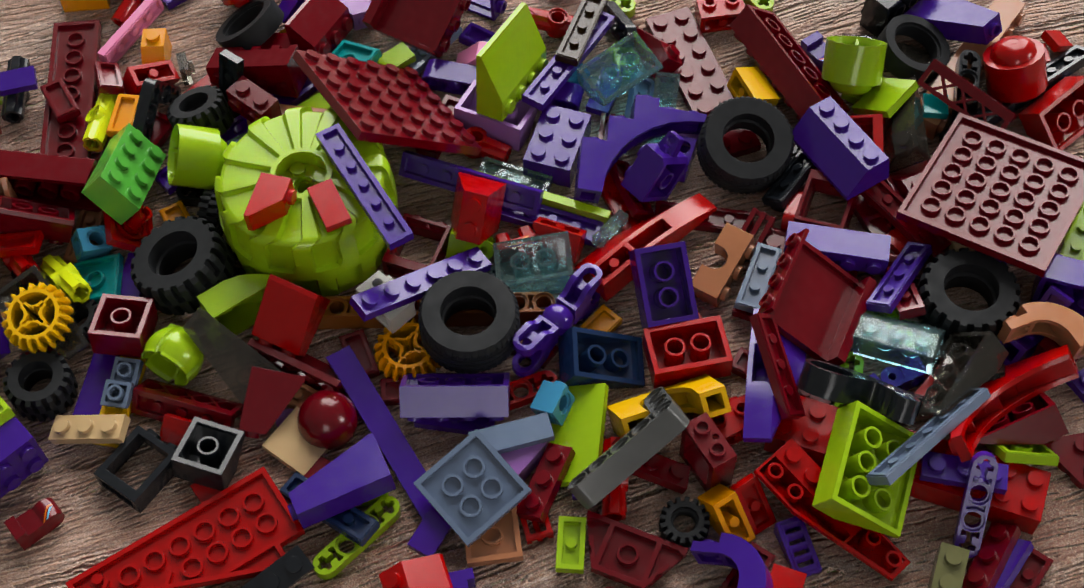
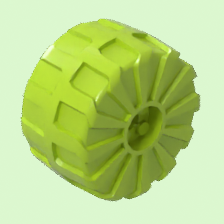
M311 107L289 108L285 111L284 115L273 119L264 116L248 126V133L238 142L231 141L223 152L225 162L221 175L215 176L214 192L224 235L233 252L236 253L246 274H273L321 296H335L359 283H363L376 273V269L381 265V260L388 246L317 141L316 133L339 123L398 210L396 183L382 143L357 140L333 109L325 110L323 113L313 112ZM261 172L291 178L294 189L297 190V198L295 204L290 206L287 215L254 231L248 230L243 215ZM332 179L351 217L352 223L327 233L308 194L307 188Z

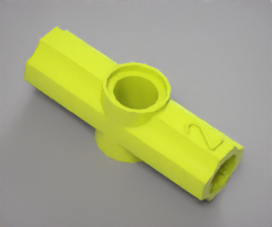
M99 93L95 106L86 115L85 121L88 123L82 139L84 142L83 147L86 150L100 152L104 149L108 138L106 130L118 95Z
M51 254L42 259L43 262L40 268L43 274L49 278L52 285L57 289H61L73 302L83 304L90 299V293L93 291L71 262L67 264L58 255L52 256Z

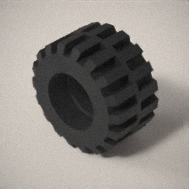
M211 85L196 87L181 94L172 102L166 112L173 128L176 124L215 128L220 131V135H223L234 121V114L222 90Z
M47 349L46 352L37 351L28 355L23 353L20 355L21 358L19 360L14 359L11 362L12 367L7 368L5 371L7 377L3 378L5 386L3 389L15 410L23 418L27 417L30 421H35L37 418L39 422H45L48 417L53 420L58 413L63 415L67 412L65 409L67 406L71 407L73 405L72 398H76L78 394L76 390L78 382L67 361L62 355L59 356L58 352H49ZM44 379H52L44 389L30 392L37 382Z

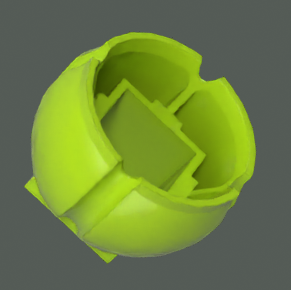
M170 323L168 327L160 329L151 335L145 343L141 358L146 359L144 364L166 382L174 379L175 385L186 386L201 371L205 350L197 332Z

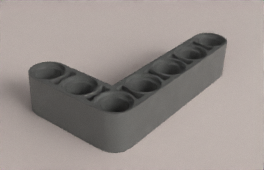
M663 387L653 390L644 400V404L650 411V414L569 483L567 489L585 509H590L600 502L689 425L690 420Z

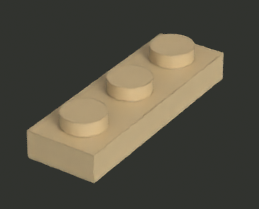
M126 414L56 415L48 440L53 444L124 443L131 419Z

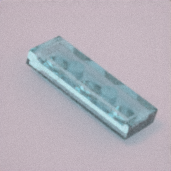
M484 157L478 171L549 192L553 183V176L489 157Z

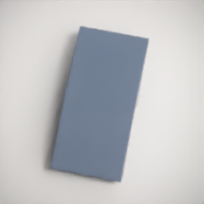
M115 356L111 377L106 379L100 402L101 406L128 409L132 401L133 388L138 385L144 364L142 360Z

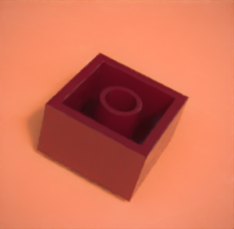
M102 293L87 333L93 353L141 358L145 343L153 335L158 321L154 298Z

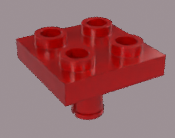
M142 205L140 210L122 225L103 211L107 245L134 252L136 247H140L141 240L151 234L153 229V213L148 206L144 208V205Z

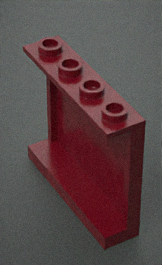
M372 0L362 21L368 29L399 42H404L406 45L441 59L443 53L448 51L451 44L450 39L453 33L459 29L461 16L464 11L468 10L471 0Z
M806 228L797 234L793 233L785 243L787 248L777 261L778 268L776 273L768 281L769 288L759 302L760 309L758 313H773L779 333L813 359L839 366L846 362L866 312V302L873 293L877 281L870 276L858 281L805 240L809 232Z

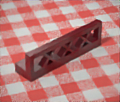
M937 59L931 62L917 82V84L957 112L974 118L983 117L985 122H987V116H1000L1005 120L1001 125L1003 129H1006L1018 116ZM933 70L941 75L942 86L932 88L925 83ZM945 79H947L952 84L946 85ZM957 86L961 89L962 100L952 102L948 99L946 88ZM943 89L944 95L939 93L937 90ZM965 93L970 95L972 98L966 99ZM977 100L981 103L983 114L972 116L968 113L966 102ZM963 103L964 109L959 107L957 104ZM985 107L990 109L992 112L986 113Z
M253 338L247 343L253 360L259 363L263 361L285 373L305 376L304 383L318 391L334 390L344 395L346 394L341 381L337 379L329 364L308 354L305 357L296 355L294 359L282 353L281 347L274 344L272 347L262 345Z
M146 379L133 388L131 413L162 422L164 414L167 413L191 420L196 416L234 428L235 419L241 415L243 404L156 380Z

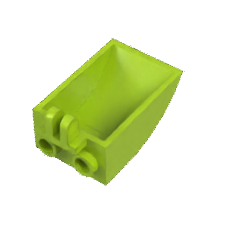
M239 275L224 280L197 296L200 304L197 310L204 320L202 321L203 328L208 340L217 350L223 349L225 342L254 326L270 275Z

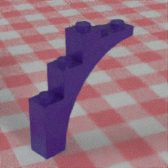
M636 94L631 107V118L621 115H610L605 128L604 140L597 137H582L578 153L574 200L598 204L608 172L618 159L630 149L647 140L664 136L669 131H675L678 134L699 135L707 114L693 110H678L673 107H660V98Z

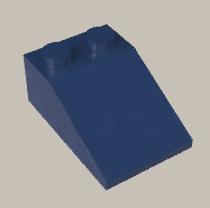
M574 326L559 337L560 381L566 385L606 383L609 389L643 388L645 386L642 337Z

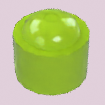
M856 36L827 37L821 78L829 81L831 87L841 94L862 95L868 93L873 86L882 84L887 43L877 39Z
M185 124L174 125L167 161L169 185L205 190L213 189L215 176L221 175L225 162L223 152L228 146L220 137L218 129Z

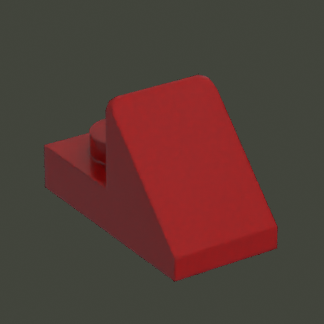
M750 473L729 487L736 491L755 536L777 522L761 483L755 474Z

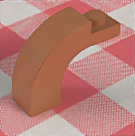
M1050 302L1022 304L1016 315L1010 316L1002 323L1003 326L997 335L1003 344L1027 335H1042L1052 339L1059 346L1068 344L1074 360L1084 357V317L1070 308Z

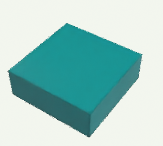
M923 93L922 118L947 119L949 115L948 105L933 94Z

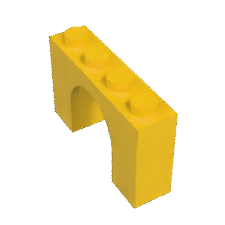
M707 374L664 387L684 413H697L701 415L707 412L709 417L713 418L731 412L725 385ZM651 392L607 406L613 431L620 438L650 414V411L644 404V400Z

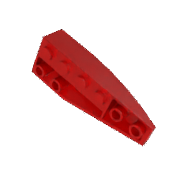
M698 193L609 238L572 268V271L575 273L585 263H592L600 267L603 272L602 282L596 292L607 302L633 280L629 251L679 242L713 214L717 207ZM591 273L583 276V280L589 283L595 275Z
M793 438L787 441L753 472L793 515L888 580L892 581L911 563L884 534L833 519L812 507L821 468Z

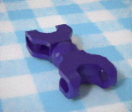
M592 263L583 264L570 277L562 293L556 298V304H551L545 308L542 315H539L533 321L526 322L514 334L513 349L516 351V354L512 358V370L516 375L526 377L534 374L544 364L551 350L558 343L559 336H562L579 320L588 318L599 306L600 294L596 290L602 282L603 272L600 267ZM594 274L595 277L589 283L583 280L584 275ZM526 357L531 360L530 366L520 367L519 363Z

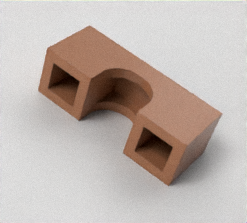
M729 223L725 224L714 243L715 253L724 257L727 262L724 266L716 269L702 264L692 280L695 297L715 307H718L721 301L725 302L731 292L730 285L733 280L737 281L740 278L744 269L742 266L744 261L751 259L756 248L754 246V235Z

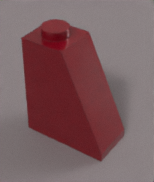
M251 366L238 430L244 431L245 436L259 439L260 434L266 435L305 382V376Z

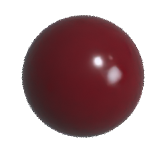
M334 390L318 391L310 395L302 403L297 416L298 429L301 436L309 444L318 448L334 450L344 446L354 436L358 425L357 411L352 401L346 395Z

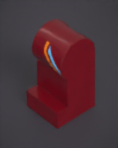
M45 498L19 517H10L4 524L25 551L63 522L65 516L52 498Z

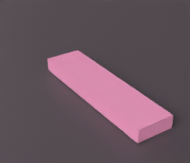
M144 0L97 52L100 61L117 63L139 39L143 29H147L163 12L162 0Z

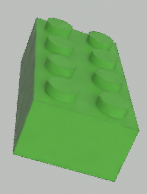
M128 123L110 139L81 193L122 225L140 210L166 154L157 145L149 141L140 130L135 129Z

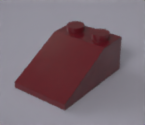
M1043 392L1001 418L987 431L979 443L1043 445L1045 443H1055L1069 432L1057 405Z

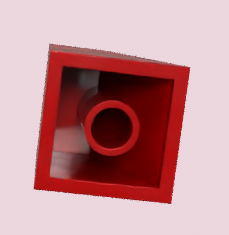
M463 172L458 173L450 219L456 239L480 245L498 232L506 183Z
M270 274L251 334L259 337L258 341L260 344L272 347L274 344L281 347L282 353L294 359L296 355L305 357L330 299Z

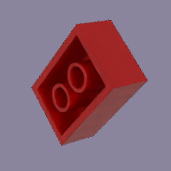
M720 315L643 329L642 346L653 389L658 387L664 388L704 374L712 378L731 376L733 357Z

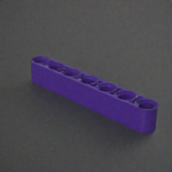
M430 59L427 62L421 80L428 83L431 90L464 95L474 79L476 80V66L441 59ZM566 82L549 104L579 111L584 89L579 84Z

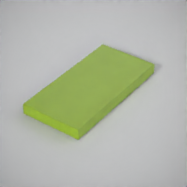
M606 383L568 386L569 391L575 397V401L563 426L552 423L555 440L550 441L552 444L572 447L576 453L560 487H568L569 483L579 473L602 455L609 391Z

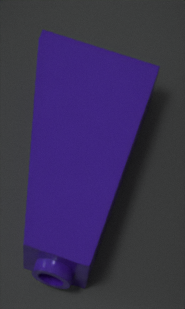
M920 0L903 14L918 16L929 21L941 31L947 40L987 45L1002 32L999 12L966 0Z
M373 433L362 438L288 493L292 504L288 505V509L293 521L299 519L303 529L396 489L392 475Z

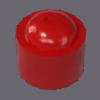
M1022 35L1007 36L993 43L983 53L987 94L996 101L1003 103L1025 102L1038 97L1046 90L1048 80L1044 45L1038 40Z

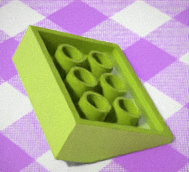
M524 2L520 3L476 55V113L501 122L504 121L508 114L513 113L515 105L519 100H522V94L548 64L546 46L530 10Z
M858 400L837 409L812 507L833 519L899 538L917 462L891 485H870L866 476L914 433Z

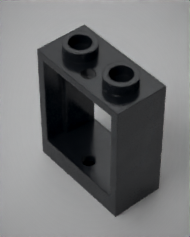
M138 425L128 435L124 443H121L93 474L102 487L141 513L173 478L174 472L171 458L177 447L170 442L168 444L162 442L161 437L149 428L146 431ZM145 442L166 458L142 485L135 490L115 476V474Z

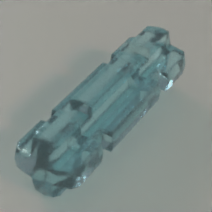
M618 210L613 215L614 217H611L600 228V231H597L592 236V244L602 248L628 222V213Z

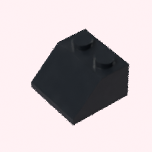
M194 416L171 458L174 476L222 491L226 489L237 470L245 432Z

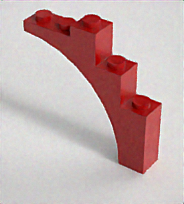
M1068 344L1006 365L1005 376L974 387L988 388L991 397L949 433V447L953 454H958L962 463L972 459L975 448L981 438L1009 412L1043 392L1079 378L1078 366Z

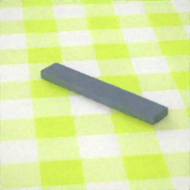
M966 388L870 471L866 476L869 484L891 485L991 397L988 388Z

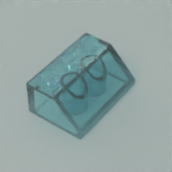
M634 31L578 67L577 81L592 100L606 106L661 70L663 65L638 33Z
M568 231L493 243L496 277L504 281L513 292L544 291L551 294L561 293L570 277L575 273Z
M866 311L861 315L853 335V354L931 375L946 330L907 319L899 320V317L880 312Z

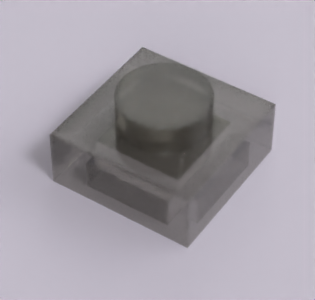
M185 51L176 53L184 85L194 84L192 74H195L196 71L193 60L187 59Z

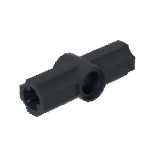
M12 56L8 60L7 71L30 66V61L22 56ZM29 91L4 96L1 114L4 121L16 124L24 119L26 102L30 98Z

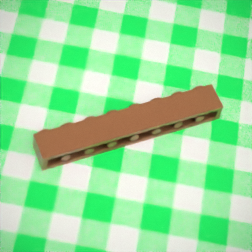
M994 0L988 9L999 12L1002 32L987 45L963 42L946 66L956 72V62L960 54L964 50H973L981 57V79V73L984 70L983 53L993 43L1013 35L1014 27H1019L1025 17V14L1022 12L1026 3L1019 0ZM967 60L968 66L966 69H969L972 64H970L969 60ZM941 75L933 82L932 88L942 86ZM963 77V78H965L966 80H968L970 83L973 84V82H972L971 79H969V78H967V77ZM945 79L946 85L952 84L947 79ZM954 87L946 88L948 99L953 102ZM943 89L937 90L939 93L944 95ZM921 99L911 112L907 127L933 140L938 132L942 133L946 129L949 121L948 118H922ZM948 105V110H949L948 118H949V117H952V109H953V108H951L949 105Z

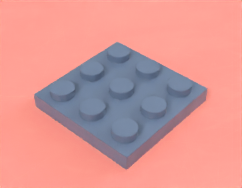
M478 429L474 430L413 483L467 547H470L532 492Z

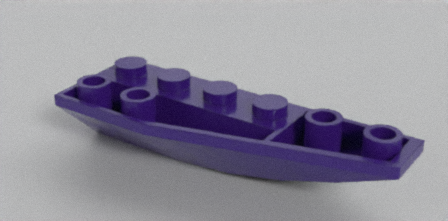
M754 309L753 315L758 313L759 309ZM751 327L743 442L771 443L781 422V416L753 328ZM780 334L797 386L806 359V353Z

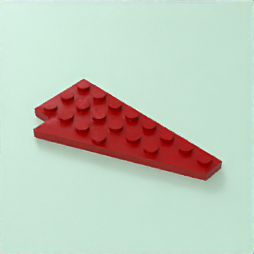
M263 466L67 581L65 584L68 588H198L253 578L286 554L282 547L304 535L305 530L299 520L293 521L288 509V503Z

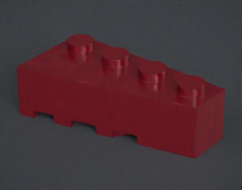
M298 44L290 45L289 48H282L281 45H272L271 49L252 46L251 50H245L243 47L216 48L206 66L211 84L219 86V53L227 49L244 59V77L269 94L298 98L308 78L293 59L295 51L299 50Z

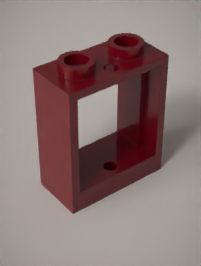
M811 169L794 216V222L848 229L860 194L848 200L840 225L806 218L815 192L843 197L819 170Z
M404 213L403 218L413 234L440 242L429 265L444 260L452 230L451 226L441 221L435 222L425 219L420 215ZM405 244L391 251L387 248L381 260L384 274L396 278L429 265L399 257Z
M707 412L690 420L689 425L682 431L679 454L687 466L691 467V472L705 492H707L719 483L726 487L732 484L737 454ZM716 435L719 439L714 440L712 437Z

